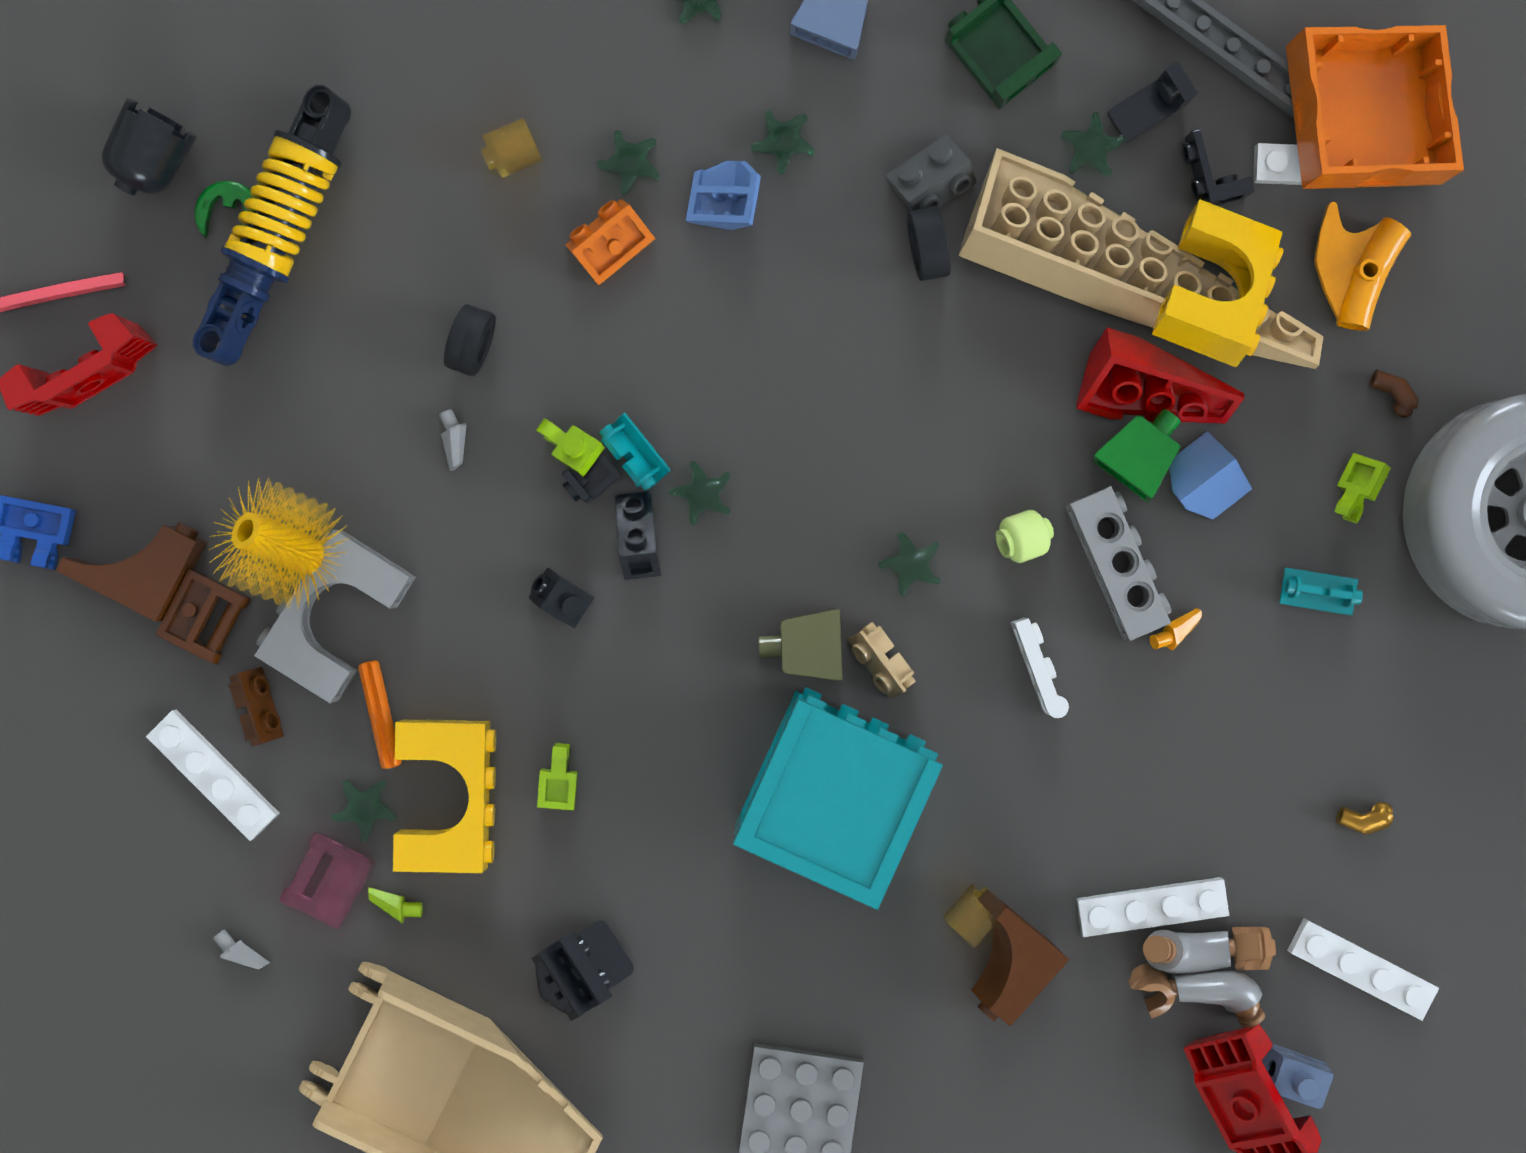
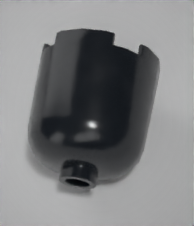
M126 98L102 151L103 165L107 172L116 178L114 185L122 191L135 196L137 190L148 194L159 193L169 186L197 137L192 132L185 133V135L181 134L180 131L183 127L181 124L150 107L147 112L142 109H135L138 102Z

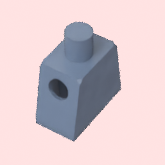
M804 0L792 19L790 35L855 60L868 0Z
M1273 1044V1047L1262 1062L1280 1096L1316 1109H1322L1334 1076L1329 1066L1318 1059ZM1275 1061L1276 1070L1270 1074V1066Z

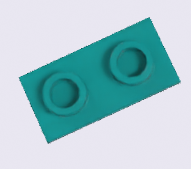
M625 412L612 425H607L599 432L602 437L601 443L608 448L616 460L623 456L627 460L622 467L636 483L637 488L641 486L644 491L651 489L671 471Z
M1285 567L1279 604L1353 616L1354 604H1361L1363 591L1357 590L1358 579Z

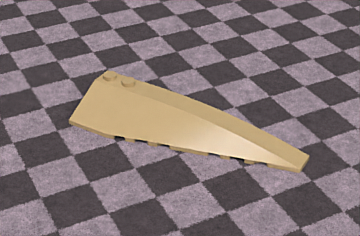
M997 148L995 150L966 228L958 256L1094 309L1154 328L1160 305L1173 285L1217 301H1234L1239 299L1238 289L1232 286L1234 280L1221 272L1218 276L1203 268L1205 262L1188 252L1178 249V245L1154 230L1147 233L1140 229L1134 222L1136 219L1123 212L1120 216L1102 205L1104 199L1091 192L1088 196L1073 187L1076 182L1066 175ZM1268 308L1262 324L1256 329V334L1260 335V340L1253 355L1316 369L1320 363L1324 337L1287 313L1281 311L1279 314H1276Z

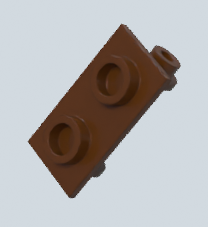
M259 667L229 676L231 684H228V687L230 688L236 709L246 706L248 710L247 714L239 716L245 741L249 740L251 747L284 737L281 721L276 712L269 690V683L263 668Z

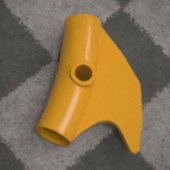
M1331 202L1326 207L1318 233L1314 264L1323 292L1336 317L1335 324L1350 330L1367 331L1370 329L1373 313L1386 278L1399 253L1410 238L1411 232L1400 222L1384 217L1378 224L1365 231L1350 233L1342 226L1337 203Z

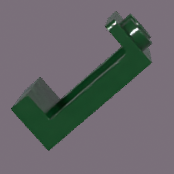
M977 0L976 3L979 6L969 14L966 11H962L948 23L947 26L950 29L947 32L945 42L998 109H1001L1056 65L1062 52L1054 42L1047 46L1012 0Z

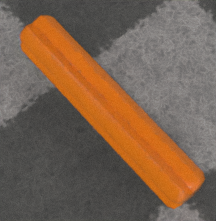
M377 660L359 664L358 670L380 765L383 769L397 767L401 765L402 760H395V729L380 664Z

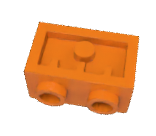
M619 199L617 202L611 200L603 205L597 212L599 217L589 225L584 223L578 226L569 235L570 241L565 244L567 249L598 285L603 283L656 239L632 207L623 199Z

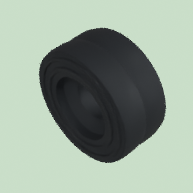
M465 304L460 309L446 342L444 366L469 376H475L479 372L493 339L496 325L495 314Z

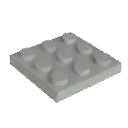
M754 1043L739 1153H851L864 1066L863 1059Z

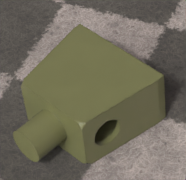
M830 609L780 620L781 635L759 636L760 658L782 657V673L843 680L840 609Z

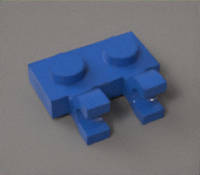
M0 495V559L20 563L22 556L20 540L23 537L37 540L30 565L56 570L58 562L57 544L69 545L76 510Z

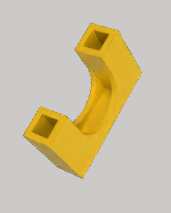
M1199 199L1185 222L1178 249L1211 261L1225 269L1232 276L1238 287L1239 299L1234 301H1217L1173 285L1160 305L1152 335L1233 367H1237L1246 355L1252 356L1260 340V335L1256 334V329L1262 324L1268 310V306L1263 303L1265 298L1271 293L1276 277L1271 275L1272 270L1277 267L1283 254V248L1279 247L1283 232Z
M402 719L395 722V760H435L449 764L465 780L469 793V802L462 820L451 828L443 830L400 829L393 834V872L483 873L488 868V863H493L495 845L494 841H488L489 826H494L495 804H489V789H494L496 783L495 767H490V752H495L496 730H490V721Z

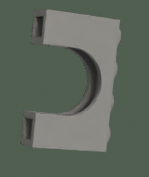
M333 529L332 533H331V534L328 533V534L325 536V538L328 537V536L333 535L334 533L338 532L339 530ZM342 530L323 545V547L329 545L336 547L324 549V551H329L324 552V554L345 552L329 554L332 556L323 557L336 563L332 564L322 561L324 569L320 566L317 569L325 579V585L317 572L313 573L318 596L326 590V587L329 588L333 585L344 583L356 587L389 609L399 606L416 579V576ZM305 575V577H306V586H307V595H308L307 575ZM309 575V607L304 584L300 598L302 579L300 578L299 608L297 607L295 593L289 609L285 598L282 600L276 610V614L279 617L272 628L267 626L260 634L256 642L259 649L254 656L328 703L339 701L358 670L324 649L316 641L310 626V613L317 599V593Z

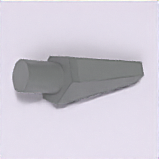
M449 409L439 414L446 430L440 435L443 440L449 469L453 471L463 463L467 425L466 423L459 424L453 410Z
M226 929L213 937L214 941L224 952L219 956L221 959L256 970L270 963L241 940L236 943Z

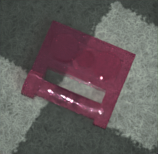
M314 833L308 843L311 847L290 887L284 888L279 900L289 907L299 909L325 924L339 929L375 862L322 834ZM327 853L334 858L315 894L310 899L303 895V892L323 854Z

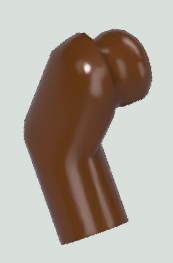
M1380 370L1373 372L1369 386L1390 393L1394 397L1396 402L1393 404V410L1396 415L1403 418L1411 416L1413 409L1418 407V397L1407 380Z

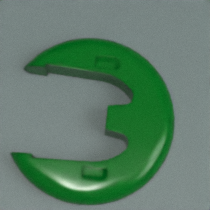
M220 181L208 186L200 194L195 205L194 217L200 233L205 238L208 236V226L214 204L220 198H223L224 207L235 209L237 203L241 201L244 211H247L244 202L248 198H253L248 187L235 181Z

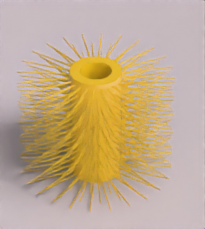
M259 478L257 507L255 509L257 487L253 502L248 481V513L239 491L243 515L240 517L233 505L232 509L239 518L236 517L238 519L236 521L229 516L236 522H231L234 524V527L224 525L227 526L226 528L233 529V531L222 532L228 534L213 535L232 534L230 536L232 539L224 540L226 542L215 545V547L233 542L223 551V554L231 551L227 555L228 557L234 549L238 548L227 560L229 562L226 563L230 565L235 560L236 564L231 572L236 571L237 573L238 569H240L237 577L239 576L238 584L240 580H245L247 576L245 585L248 579L249 586L253 585V587L259 581L262 596L264 589L266 592V589L271 586V595L275 603L274 596L282 588L283 599L285 598L288 609L289 606L285 595H287V592L289 595L291 585V593L294 586L296 603L299 608L300 578L302 579L300 598L303 584L307 595L305 577L307 575V602L309 607V575L316 589L317 585L313 573L316 571L322 580V576L317 571L319 566L324 569L322 561L336 564L323 557L332 556L329 554L345 553L324 554V552H329L324 551V549L336 548L331 547L333 545L323 547V545L341 530L325 538L330 532L329 530L321 540H318L332 526L331 524L325 525L321 529L323 524L321 526L320 524L325 516L324 513L321 518L319 516L318 520L315 521L318 514L316 515L318 507L313 510L311 509L309 512L306 500L297 507V500L294 501V497H291L286 501L287 496L285 498L284 492H279V495L274 498L271 483V493H268L266 501L265 494L263 500ZM249 492H250L251 512H249Z

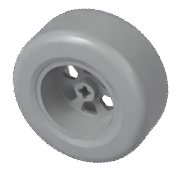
M1526 393L1473 407L1456 416L1434 434L1420 452L1410 471L1405 487L1402 510L1403 531L1408 551L1417 571L1428 587L1447 605L1466 617L1494 627L1526 630V560H1517L1507 555L1505 548L1515 535L1526 538ZM1508 469L1515 471L1520 484L1519 490L1511 496L1504 494L1495 487V480ZM1488 506L1502 508L1506 516V524L1494 532L1490 531L1488 523Z

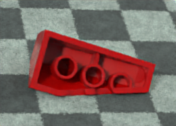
M1107 327L1089 355L1076 407L1079 410L1108 419L1122 420L1123 415H1141L1147 421H1154L1162 409H1166L1176 417H1179L1181 422L1226 424L1245 396L1243 392L1150 342Z

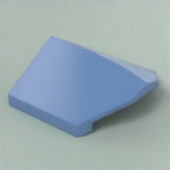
M725 161L709 169L695 171L686 221L726 230L752 226L761 176L746 161Z
M1208 431L1177 453L1168 469L1172 492L1183 507L1188 511L1211 520L1215 519L1252 490L1236 458Z

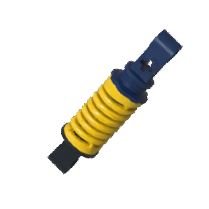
M315 85L305 93L302 104L288 133L275 130L273 134L274 139L268 150L270 159H266L262 163V168L265 172L257 174L256 181L259 185H254L250 189V194L253 198H248L244 202L247 211H242L238 215V219L243 225H236L232 228V234H230L225 246H222L220 250L230 261L226 272L220 273L218 278L220 281L219 285L210 298L207 311L193 336V348L201 357L224 366L232 365L239 360L250 332L258 321L264 302H268L270 298L268 291L271 289V284L274 281L287 283L289 280L288 275L293 267L294 260L287 253L297 255L300 251L299 245L292 242V239L298 242L305 240L306 234L297 228L299 226L309 229L312 221L303 215L305 213L309 216H315L318 212L317 207L309 202L311 200L319 204L324 199L323 194L315 190L316 187L323 190L328 189L330 186L328 180H332L337 169H340L342 162L332 154L346 124L350 120L351 108L344 99L324 85ZM317 170L323 172L321 176L316 174ZM221 304L225 305L224 309L220 307ZM242 314H245L247 318H242Z

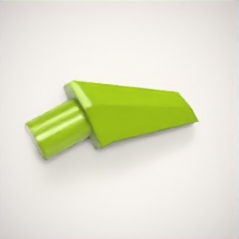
M368 887L369 901L398 922L403 923L404 917H422V902H405L404 896Z

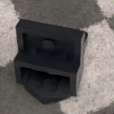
M604 921L595 922L576 936L571 931L531 958L536 965L535 971L540 997L559 1011L567 1014L570 1021L579 1018L590 1009L612 997L609 990L629 977L634 971L633 964Z

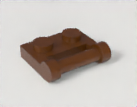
M188 569L155 635L205 661L218 665L223 655L220 651L242 608L246 609L252 598L195 569ZM221 597L228 601V604L208 644L204 645L198 642V639Z

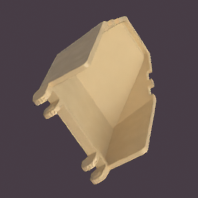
M361 962L358 971L364 976L381 983L382 986L378 993L374 989L358 982H351L348 988L351 993L372 1003L373 1006L340 1072L334 1067L317 1060H313L309 1066L310 1072L333 1083L330 1092L325 1087L307 1080H303L299 1086V1090L303 1095L321 1106L312 1126L366 1153H596L603 1139V1135L490 1018L412 982L383 966L370 962Z

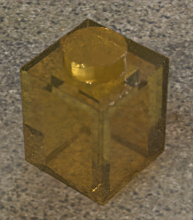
M524 118L482 135L487 147L481 149L489 169L496 168L502 178L543 161Z
M972 884L943 917L947 924L975 948L990 932L992 923L986 909L978 901L986 889H990L985 886L980 891Z

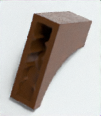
M178 522L177 526L162 525L154 539L144 549L128 559L108 565H97L78 558L62 557L56 571L158 622L163 620L188 569L195 568L207 542L197 538L199 531L186 524Z
M986 889L978 901L984 906L991 919L993 945L987 966L971 991L981 1001L977 1007L994 1022L999 1017L1011 1027L1070 959L1047 937L990 890Z

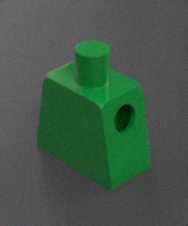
M1162 409L1152 423L1138 415L1094 455L1092 462L1145 502L1149 503L1156 494L1181 447L1170 438V435L1181 421L1166 409Z

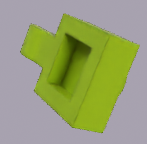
M544 418L536 429L538 433L544 436L543 438L556 446L551 455L582 477L585 476L605 449L601 442L574 425L565 433Z
M1353 453L1337 484L1345 492L1336 505L1335 513L1342 515L1344 520L1357 524L1363 513L1364 499L1375 502L1391 468L1384 462Z
M555 743L552 749L551 769L540 770L537 808L575 810L578 772L567 771L570 744Z

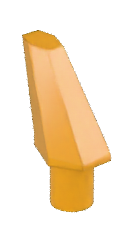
M1196 608L1166 625L1162 632L1151 635L1149 641L1152 648L1159 649L1166 646L1170 650H1174L1200 622L1202 611Z

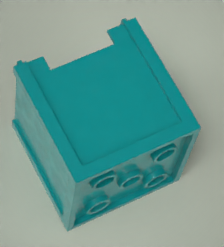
M807 687L804 688L803 693L795 690L736 820L733 845L878 910L943 764L936 760L938 753L924 747L926 744L925 740L911 734L905 740L899 737V735L888 731L889 724L872 717L870 723H867L865 720L857 717L859 711L842 703L840 709H836L820 700L821 693Z

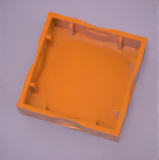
M1446 25L1395 26L1380 30L1359 27H1305L1286 45L1302 189L1442 185L1464 170L1458 118L1451 96L1452 69Z

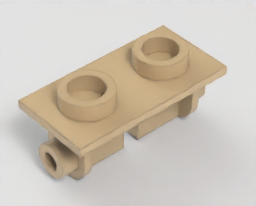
M872 621L862 628L860 632L847 639L851 645L854 657L860 663L865 664L873 675L875 686L882 693L886 694L889 699L907 691L906 688L916 682L912 676L914 671L899 652L890 659L885 655L894 645L880 625L876 627Z

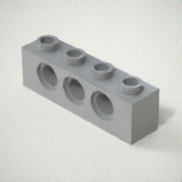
M1112 486L1064 505L1122 639L1131 641L1170 624L1171 622L1168 614L1172 612L1170 604L1163 593L1158 594L1153 583V580L1157 579L1155 570L1149 559L1143 560L1138 546L1142 545L1141 538L1135 526H1129L1123 513L1127 511V507L1120 492H1114ZM1103 518L1109 519L1114 525V532L1108 539L1101 537L1097 529L1098 523ZM1118 552L1124 553L1129 560L1127 569L1122 573L1117 572L1112 564L1113 557ZM1133 586H1138L1143 592V600L1136 607L1132 606L1127 599L1128 591Z

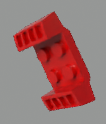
M110 313L88 323L103 350L100 352L98 350L90 351L77 360L78 365L67 371L66 369L58 370L50 375L48 372L18 364L0 378V390L8 410L41 416L60 407L73 409L134 373L137 362L158 345L138 323Z
M1260 1024L1198 1038L1183 1048L1194 1072V1084L1230 1150L1237 1153L1318 1152L1322 1140L1311 1115L1292 1118L1262 1062L1273 1047V1044Z

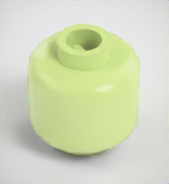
M1026 510L1006 517L1001 521L999 530L996 531L995 535L999 551L1005 558H1010L1017 563H1023L1043 556L1049 551L1050 539L1053 538L1054 531L1052 524L1047 518H1043L1037 511Z

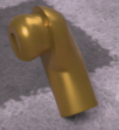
M1377 802L1372 807L1371 812L1361 814L1342 806L1336 815V823L1361 834L1368 835L1386 829L1392 824L1394 820L1392 815L1393 808L1386 802Z

